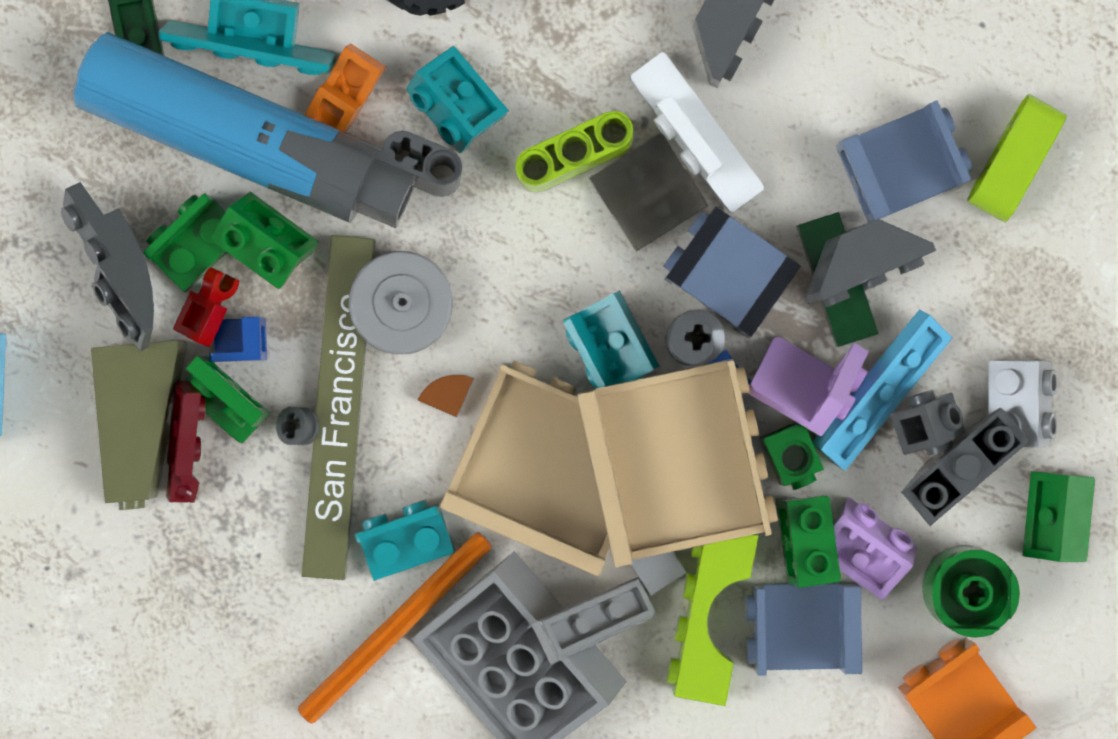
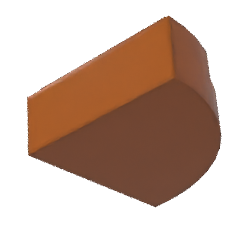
M448 375L436 379L422 391L418 401L458 417L474 378L466 375Z

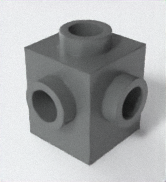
M933 390L916 394L908 398L909 406L890 414L904 455L926 450L927 455H933L952 448L951 440L966 433L962 412L956 405L952 392L935 397Z

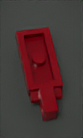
M177 380L174 384L167 452L169 470L166 498L171 503H195L200 484L192 472L193 463L199 462L201 457V439L196 434L198 421H203L205 417L206 401L204 395H201L199 390L190 381Z

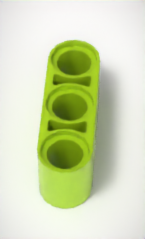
M1027 94L1015 111L967 198V202L1006 223L1017 209L1066 121L1067 114L1035 96Z
M619 111L605 112L527 148L520 153L516 160L515 168L520 183L530 192L546 191L622 156L629 151L633 144L634 136L631 120L627 115ZM610 125H619L626 131V136L619 143H609L602 137L604 129ZM575 142L581 143L587 149L583 159L573 162L563 156L566 146ZM536 160L544 162L548 166L544 177L532 180L525 176L524 171L527 164Z

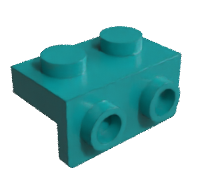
M620 290L563 319L566 327V337L570 345L579 351L586 365V375L595 388L632 381L660 367Z

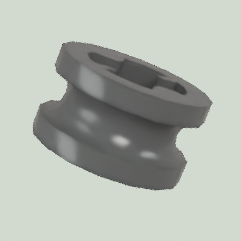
M287 407L281 411L277 418V435L286 445H309L316 439L319 432L318 416L310 408ZM300 422V428L295 430V424Z

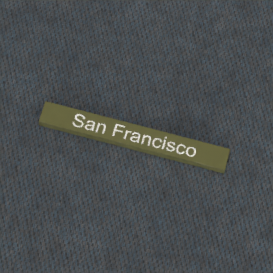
M331 235L316 405L319 432L313 441L301 577L333 580L346 579L367 343L356 331L351 321L348 298L352 282L357 273L365 264L374 259L376 240L372 238Z

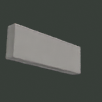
M636 577L540 619L532 624V627L552 665L657 616V613L639 577Z

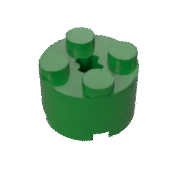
M954 546L933 556L925 571L922 583L924 602L931 615L947 628L967 637L977 638L994 634L1013 617L1019 604L1020 588L1017 577L1012 569L994 553L975 546ZM970 583H972L978 589L977 592L970 593L968 598L963 595V589L969 587Z

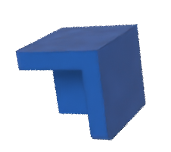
M242 317V319H223L220 329L214 338L215 353H209V362L267 360L266 318Z

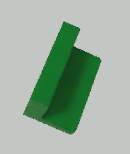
M1031 471L1022 556L1056 562L1087 561L1095 487L1094 477Z

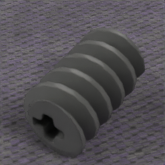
M700 309L687 311L676 317L669 325L665 336L666 348L671 357L681 364L688 366L707 364L716 359L723 349L725 342L724 328L719 319L710 312ZM694 327H697V334L704 336L705 340L704 343L698 344L695 350H693L692 342L685 341V334L692 332Z

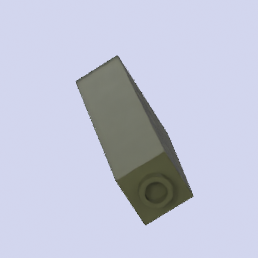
M186 341L149 342L148 348L141 352L136 344L91 348L105 503L118 502L119 510L145 508V500L155 498L158 495L169 440L174 384L177 380H181L187 350Z

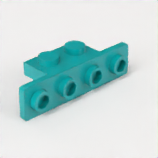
M210 0L208 27L169 20L159 30V40L171 42V46L179 50L189 51L201 48L212 50L213 54L220 58L248 57L255 59L257 64L266 67H277L281 64L297 67L299 72L307 75H320L323 72H329L336 58V52L295 44L300 3L287 0Z

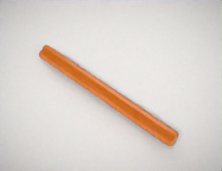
M479 532L474 533L298 706L297 710L300 715L310 724L315 723L491 550L492 545L488 539Z

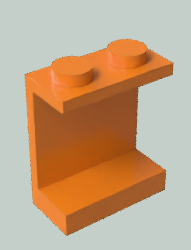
M959 638L950 641L938 651L940 657L927 667L924 664H920L911 669L903 677L905 683L899 686L898 689L935 739H1023L1037 727L1029 716L1017 707L978 653L981 650L976 643L968 638L962 641Z

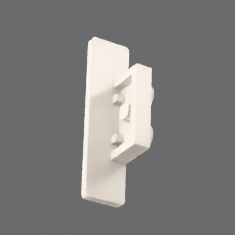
M664 52L659 53L631 75L630 80L658 116L654 119V122L667 140L672 138L676 140L684 151L680 154V157L694 175L698 173L702 175L730 213L735 212L763 191L764 185Z

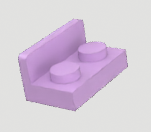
M848 498L844 502L840 514L833 521L840 571L883 601L914 566L917 546L906 532L899 528L893 529L880 520L877 513L870 506L864 503L858 504L853 499Z

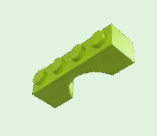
M757 534L691 548V556L697 557L694 574L687 573L683 599L689 600L686 617L680 615L678 617L674 641L681 642L678 659H670L666 683L673 684L672 691L674 697L726 707L734 663L729 656L721 652L712 643L707 627L708 613L713 600L725 587L734 582L751 578L759 537Z

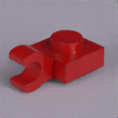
M209 267L204 274L199 293L189 292L173 330L210 348L228 308L220 304L236 293L240 280L228 274H225L223 278L224 273Z

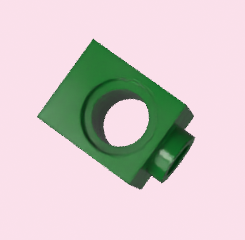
M794 422L759 437L780 485L785 487L791 484L793 490L800 489L817 481L815 473L824 470L806 427ZM797 445L803 451V462L796 469H787L782 461L783 452L789 446Z

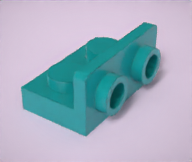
M454 45L419 69L406 88L414 106L419 111L426 113L436 125L441 138L447 144L452 145L459 153L465 151L474 139L503 119L509 112Z
M427 499L403 507L404 515L388 521L385 513L362 521L364 529L354 535L357 543L360 542L373 581L455 553V548L441 508H439V503L429 506Z

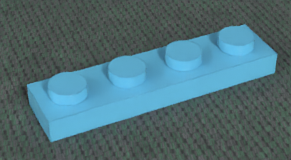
M919 309L868 372L857 391L851 393V396L855 397V401L843 420L836 417L822 436L817 435L812 442L813 445L835 465L846 471L890 414L951 341L952 337L931 315Z

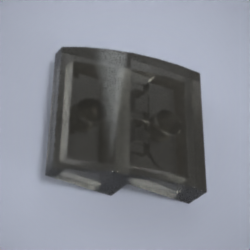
M661 132L588 177L636 252L709 206L688 170L684 169Z

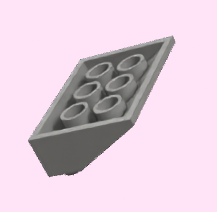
M515 551L486 573L411 638L497 739H563L610 705L627 682L596 645L552 665L550 664L532 624L564 608Z

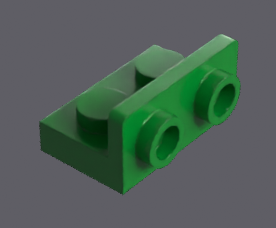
M249 192L228 207L211 236L212 242L277 289L285 285L293 270L312 255L319 243L317 239L252 192Z
M206 193L200 197L197 195L191 196L179 207L177 213L180 216L169 227L164 224L148 237L146 242L149 246L143 251V254L148 260L154 261L183 292H187L204 276L209 267H213L227 254L225 250L211 240V236L226 211L213 197Z
M196 356L186 368L190 374L184 381H190L199 390L201 395H204L206 401L205 413L238 443H244L271 413L214 362H209L207 356Z
M822 495L802 499L796 497L775 499L787 583L798 588L839 582L841 574L830 498Z

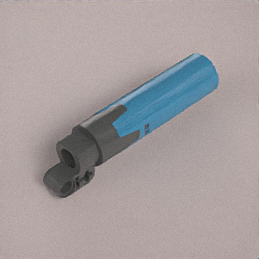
M109 32L101 35L90 45L77 73L78 78L73 91L74 102L77 108L348 223H351L356 214L360 213L393 228H397L414 187L434 196L445 197L453 194L460 185L462 174L461 159L457 153L447 147L407 131L392 133L385 140L383 148ZM403 150L409 151V157L405 156L402 162L395 160V155H400ZM422 157H426L423 171L420 172L418 171V164L421 165ZM438 165H444L449 167L454 175L448 180H439L433 177L430 171Z

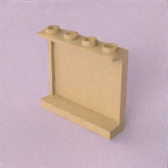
M733 358L581 391L577 394L615 568L633 564L635 559L764 532L765 536L772 535L770 523L778 521L773 496L764 497L760 481L768 478V472L763 452L754 454L751 437L759 435L754 409L745 411L742 399L743 393L750 392L744 366L736 368Z
M513 360L511 367L501 364L499 374L439 508L599 577L606 562L605 558L610 548V541L578 397L574 396L577 387L554 377L550 385L534 378L537 372L536 369Z

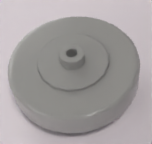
M393 251L377 256L360 269L350 288L348 307L351 321L356 331L368 344L390 354H411L429 347L443 334L451 318L453 297L446 276L434 262L418 253Z

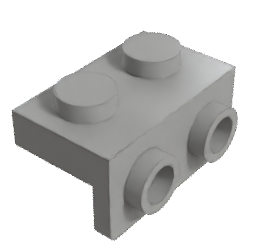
M989 361L988 415L998 408H1003L1030 440L1024 447H1050L1051 439H1054L1057 433V417L1055 413H1052V396L1057 392L1058 377L1056 371L1052 370V362Z

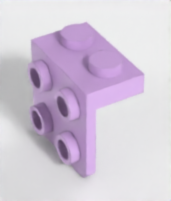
M775 337L749 384V394L822 436L836 417L843 420L850 411L855 401V397L851 396L850 392L855 393L867 374V370L863 369L862 365L869 351L853 343L834 369L785 339Z

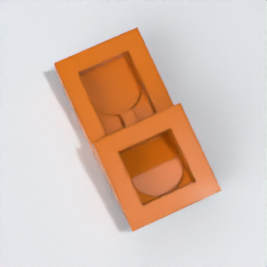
M351 43L345 46L327 81L316 92L305 116L346 133L371 95L386 66Z

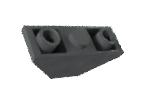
M705 0L692 27L710 85L717 88L722 78L731 81L742 61V58L735 55L743 40L750 44L752 43L763 22L756 17L763 2L772 6L774 0Z
M883 220L871 221L826 240L805 297L808 304L823 300L825 306L829 307L850 298L847 290L861 284L863 291L888 281L885 273L898 268L900 274H904L925 265L922 257L935 252L936 248L933 242Z
M998 408L967 428L965 434L951 440L952 448L934 454L901 491L903 496L929 526L934 524L1030 442L1003 408Z

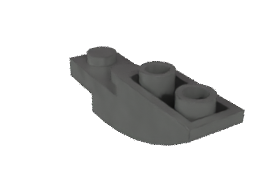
M79 182L65 189L63 207L61 208L62 219L70 231H77L84 241L87 256L93 264L97 265L92 284L96 298L103 306L108 305L116 316V323L121 334L127 340L132 339L141 352L149 346L154 317L152 284L142 249L120 209L118 208L103 215L82 183Z

